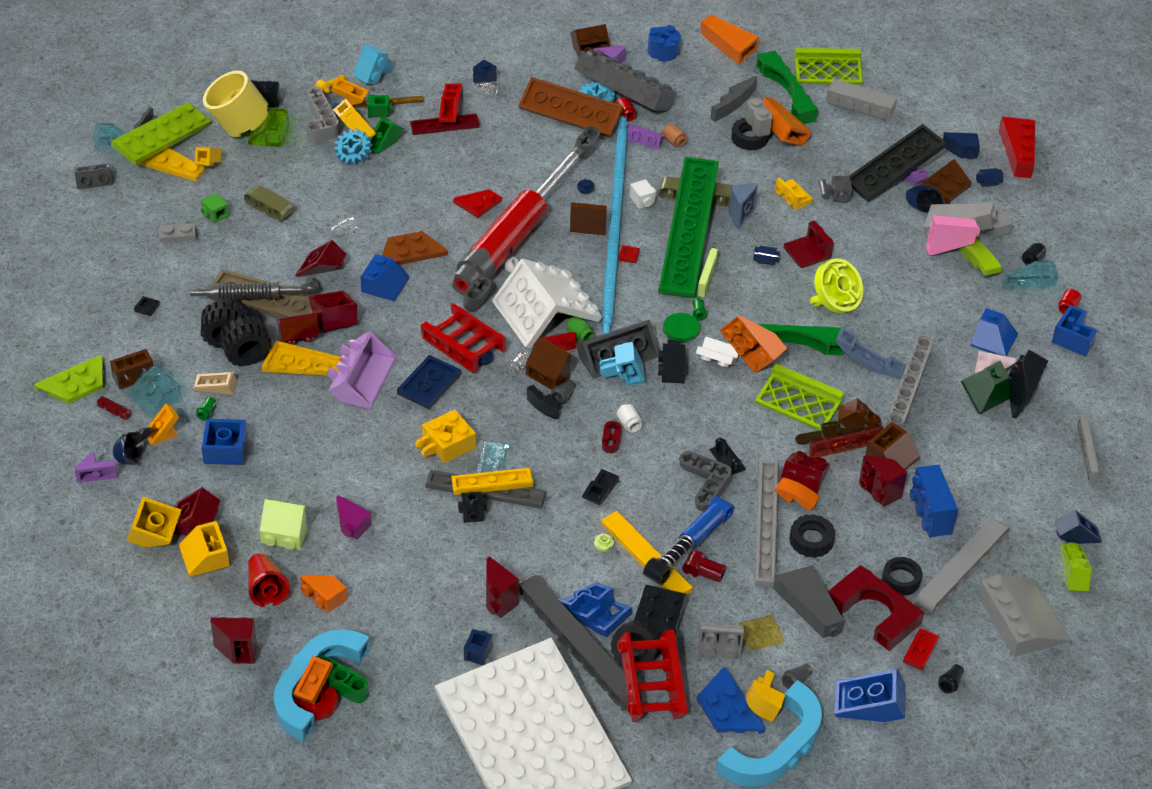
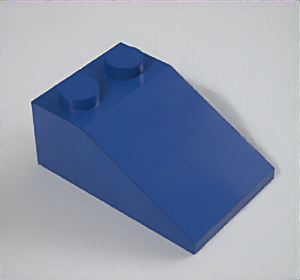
M893 669L837 680L834 715L836 717L877 722L904 719L905 683L898 670Z

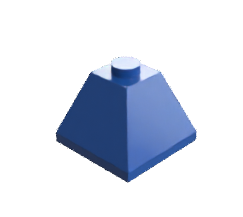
M986 308L980 318L970 346L993 354L1007 356L1018 336V332L1004 314Z

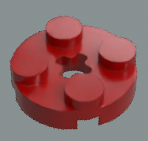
M325 682L318 696L320 701L318 703L312 704L294 696V703L299 708L314 714V721L330 718L338 704L337 692L334 688L332 689L328 686L327 682Z

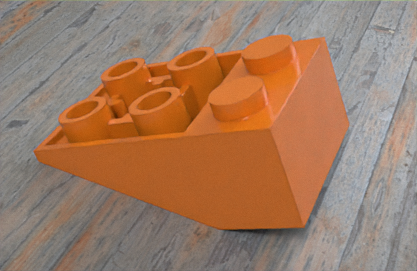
M740 315L719 329L723 337L728 340L737 354L742 357L748 367L755 373L774 361L787 349L775 333Z

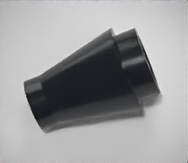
M955 664L939 677L938 686L941 691L947 694L957 691L964 673L962 666Z

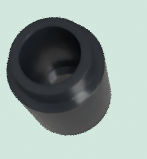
M1041 243L1032 244L1022 254V261L1028 266L1035 267L1046 255L1045 246Z

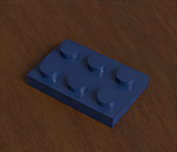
M428 355L397 388V395L430 409L461 375V369Z

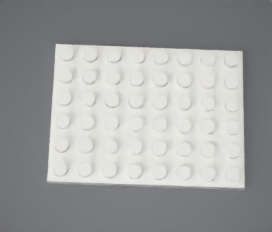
M552 638L435 685L434 690L486 789H622L631 785L632 780Z

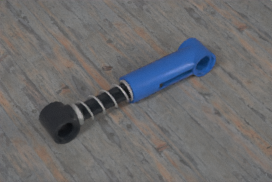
M715 496L710 501L707 509L680 534L679 540L671 546V549L666 551L665 555L658 559L653 557L647 562L643 575L659 585L665 584L671 574L672 565H676V561L681 560V556L686 555L687 550H694L721 522L725 523L732 516L734 505Z

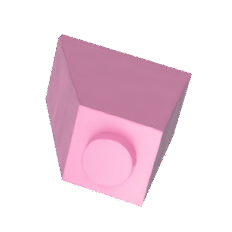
M933 215L926 243L928 255H935L974 244L980 232L976 220Z

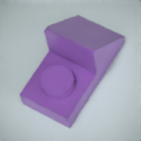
M94 451L75 467L77 483L118 478L115 460L96 462Z

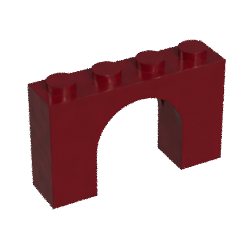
M859 565L828 591L841 615L862 600H876L884 604L890 610L891 615L875 628L873 640L888 651L892 650L922 624L924 612L918 606L911 603L902 594L896 592L886 582L880 580L862 565Z

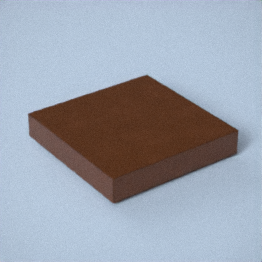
M571 202L570 232L605 235L607 206Z

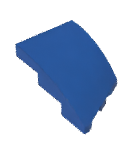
M597 582L584 589L574 591V595L566 599L557 598L576 620L605 637L632 615L631 607L615 601L611 587ZM615 606L618 608L616 610L620 611L612 615L609 609Z

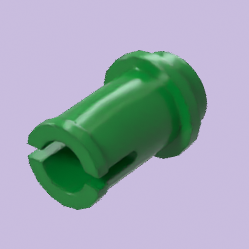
M695 298L692 301L693 316L701 321L707 316V310L704 308V300Z
M206 397L202 406L197 408L196 416L200 420L209 419L212 410L217 405L215 403L216 400L213 397Z

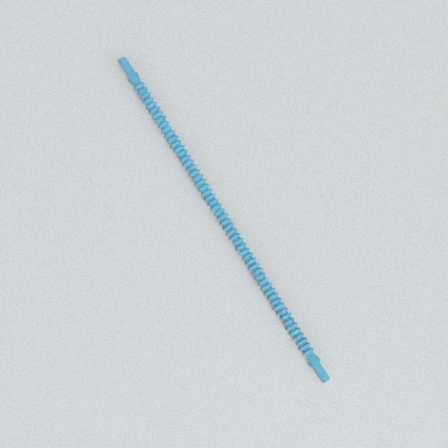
M627 115L620 117L617 130L602 308V334L610 332L614 311L628 132L626 129L628 125Z

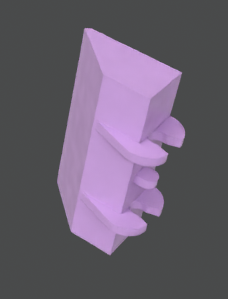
M369 331L356 340H349L348 344L351 349L342 344L340 348V353L342 354L340 361L342 363L336 364V368L339 371L337 372L330 367L327 374L333 381L328 391L340 402L371 409L397 356Z

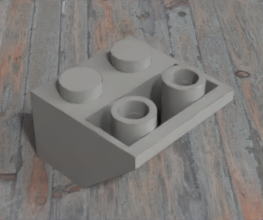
M701 622L698 654L707 657L725 656L729 659L740 658L744 634L743 626Z

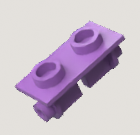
M630 124L627 136L628 141L659 149L660 143L664 139L662 133Z

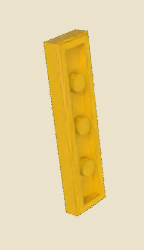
M530 468L451 476L454 495H461V493L491 492L533 487Z

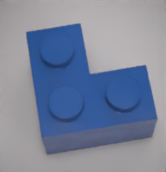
M1070 305L1055 326L1052 343L1086 357L1094 344L1097 329L1084 324L1087 311Z

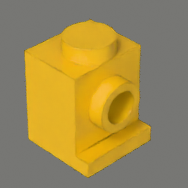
M195 148V164L214 166V162H221L222 148Z

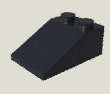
M1028 350L1025 356L1020 355L1016 362L1018 366H1013L1008 374L1011 377L1009 384L1012 418L1015 419L1030 400L1048 363L1047 359L1031 350Z

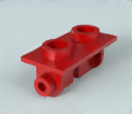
M575 332L543 337L545 340L566 351L577 349L575 345Z

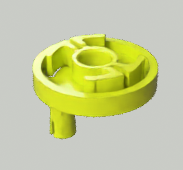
M840 258L831 259L819 266L814 280L817 295L810 299L811 304L815 302L816 304L812 306L816 308L824 305L828 310L838 314L856 309L863 298V283L855 267L848 261Z

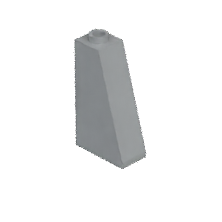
M994 203L931 205L924 230L927 239L933 215L975 219L980 231L991 229L994 227L995 221L998 220V211L995 210Z

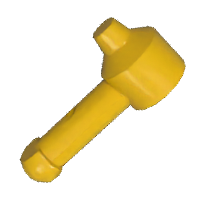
M339 75V77L347 80L345 75ZM337 77L329 81L320 79L316 82L315 87H319L324 94H329L330 87L333 86Z

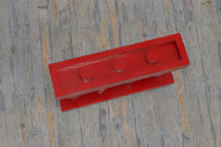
M454 303L451 304L452 316L437 326H433L427 321L421 324V335L424 340L472 373L479 370L478 358L494 347L502 353L506 351V340L501 333L496 332ZM456 321L462 325L449 335L442 332ZM468 330L474 333L473 336L463 343L455 341L456 338ZM480 339L487 342V344L475 352L467 349Z
M666 630L659 640L631 641L630 632H625L618 640V651L622 655L629 700L627 710L628 714L631 715L632 722H637L643 716L642 712L669 711L672 713L673 720L682 719L688 713L674 630ZM658 648L662 650L663 659L660 661L634 662L632 650ZM663 669L665 671V681L637 683L636 671ZM666 690L669 693V702L645 704L640 702L639 691Z

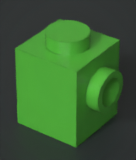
M217 193L201 200L202 215L205 218L208 217L213 223L229 216L228 203Z

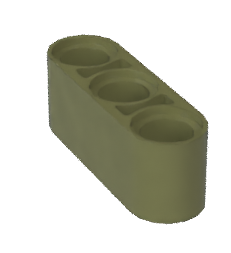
M261 185L255 186L244 195V200L248 205H252L253 208L260 212H265L266 215L275 220L278 219L279 222H282L294 212V207L290 201Z

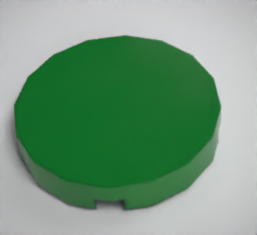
M674 313L664 320L663 332L670 340H681V343H686L688 340L696 339L699 335L700 323L690 314Z

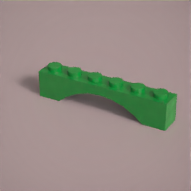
M775 50L757 54L756 67L762 76L779 83L791 96V114L803 124L816 122L818 115L817 106L813 104L810 96L804 91L803 86L798 83L796 77L790 72L782 57Z
M758 324L775 333L783 343L808 346L824 355L844 356V351L835 341L841 329L840 327Z

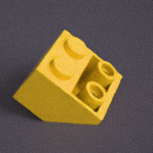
M217 521L196 526L179 544L189 577L229 567L228 551Z

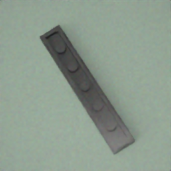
M430 469L425 488L453 493L451 476L458 474ZM530 487L482 492V498L540 509H542L546 497V490Z

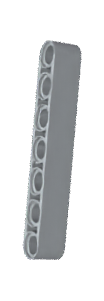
M919 336L915 341L888 414L886 426L893 422L902 429L905 427L930 358L933 340L928 336Z
M992 517L925 586L917 596L915 604L934 615V611H938L944 605L946 598H950L958 590L957 587L961 586L969 578L968 575L973 574L980 566L979 563L984 562L992 554L991 551H994L1003 542L1001 541L1003 538H1007L1010 527Z

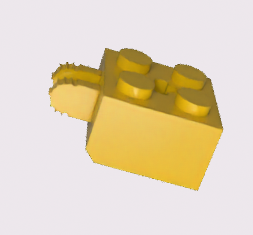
M454 409L422 424V437L417 439L414 445L417 449H422L421 453L424 457L436 454L443 463H446L476 449V433Z

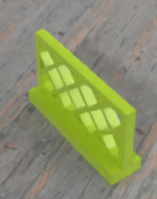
M795 48L796 79L799 84H831L835 79L833 76L837 74L842 77L837 80L854 85H862L861 49ZM799 63H806L808 65L803 68ZM822 63L824 64V66L822 68H819L815 64ZM832 64H840L841 66L835 68ZM848 64H857V66L853 69ZM812 67L816 70V72L812 74L808 71V69ZM826 68H829L833 72L831 74H828L824 70ZM845 68L849 73L845 75L841 70ZM804 73L809 78L800 79V76ZM819 74H821V75H823V76L826 77V78H824V79H819V78H817L816 76H818ZM853 74L858 77V80H852L849 77Z
M775 364L772 374L755 399V403L821 430L820 424L815 423L813 419L823 416L824 423L830 422L838 408L844 403V392L779 364ZM775 380L781 383L782 387L773 389L771 384ZM796 389L799 391V394L790 396L788 390ZM785 392V398L776 399L775 393ZM772 395L773 401L766 402L762 398ZM813 396L816 398V401L807 403L805 397ZM801 398L803 405L794 407L792 401ZM789 402L791 408L782 409L779 404ZM829 403L834 406L832 409L824 411L822 404ZM819 406L821 412L811 414L809 408ZM806 409L808 414L801 417L797 415L796 411Z

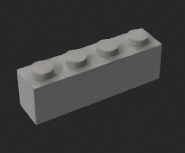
M834 79L827 90L826 102L889 121L895 111L897 97Z

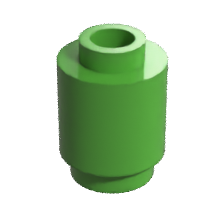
M572 317L568 320L566 329L568 332H575V338L578 341L593 337L594 332L592 328L582 318Z

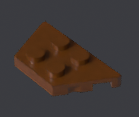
M953 159L918 186L936 188L942 194L945 202H951L970 188L972 182L957 161Z

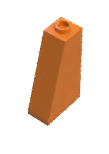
M712 14L703 19L700 24L701 35L737 64H741L758 49V36Z
M764 97L762 101L765 103V108L772 114L771 129L782 142L803 146L812 131L777 100Z

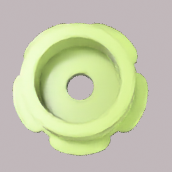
M600 534L596 536L594 545L598 550L606 552L614 546V540L608 534Z

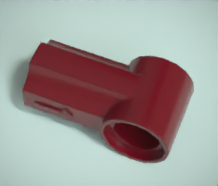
M692 550L683 564L682 570L687 575H693L692 577L700 575L716 582H721L726 566L707 559L701 551Z

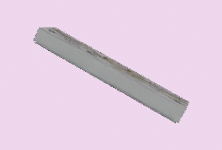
M1080 415L1077 430L1088 484L1095 485L1100 472L1087 415Z

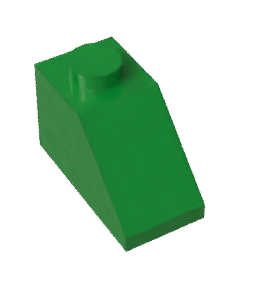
M381 116L374 129L376 134L370 140L372 146L369 148L376 154L381 153L398 141L404 128Z

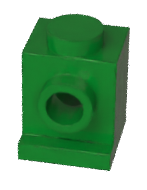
M369 95L368 118H372V116L388 117L389 113H392L393 105L392 102H389V95Z

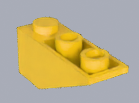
M346 99L333 109L353 132L357 128L360 132L364 131L370 139L376 134Z

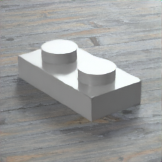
M195 223L159 226V242L196 240Z

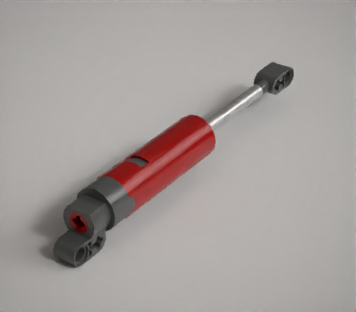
M586 127L578 136L573 151L537 192L532 190L521 191L488 228L485 234L480 237L458 262L452 287L459 294L465 296L463 301L464 309L470 312L477 311L487 300L492 285L490 278L546 215L548 206L544 198L579 158H586L596 147L600 135L597 127Z

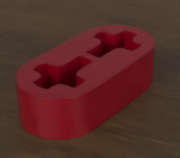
M608 421L604 425L602 449L606 453H615L619 449L621 425L617 421ZM611 429H615L614 434L610 433ZM609 440L613 441V444L611 446L608 445Z

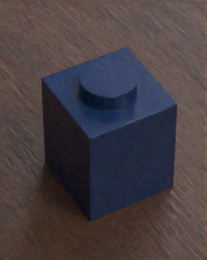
M486 60L479 62L473 67V82L485 89L496 82V66Z

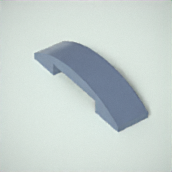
M843 326L841 327L835 341L852 360L872 372L896 379L902 377L906 364L891 355L888 359L882 357L857 342L858 335Z

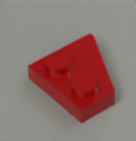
M490 189L453 198L454 204L476 218L481 217L502 202V197Z

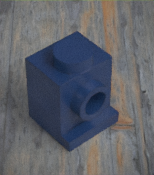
M472 629L464 646V660L484 665L492 647V634Z

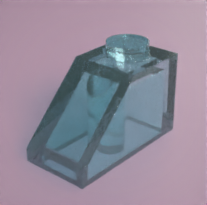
M96 123L93 133L95 149H114L111 146L112 140L126 133L115 124Z
M484 440L476 473L500 471L505 462L509 444L494 440Z

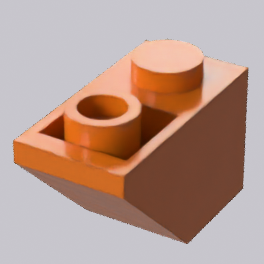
M302 575L300 577L302 593L306 597L310 596L319 609L323 608L329 613L347 600V587L332 575Z

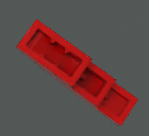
M445 83L443 95L441 96L439 122H456L461 101L462 83Z

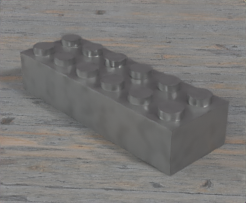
M588 49V51L580 52L574 70L652 110L669 111L677 94L676 91L672 90V86L658 83V79L645 76L646 73L640 70H633L629 64L619 63L617 58L605 56L606 53L603 51Z

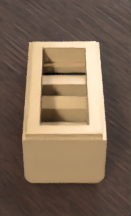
M233 372L198 374L193 389L194 391L233 395L237 379Z

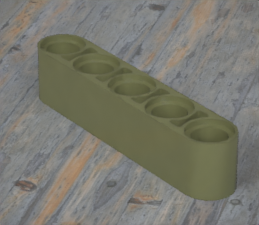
M663 177L659 187V196L676 200L680 178ZM716 183L712 205L718 204L719 206L729 207L731 186L735 185Z

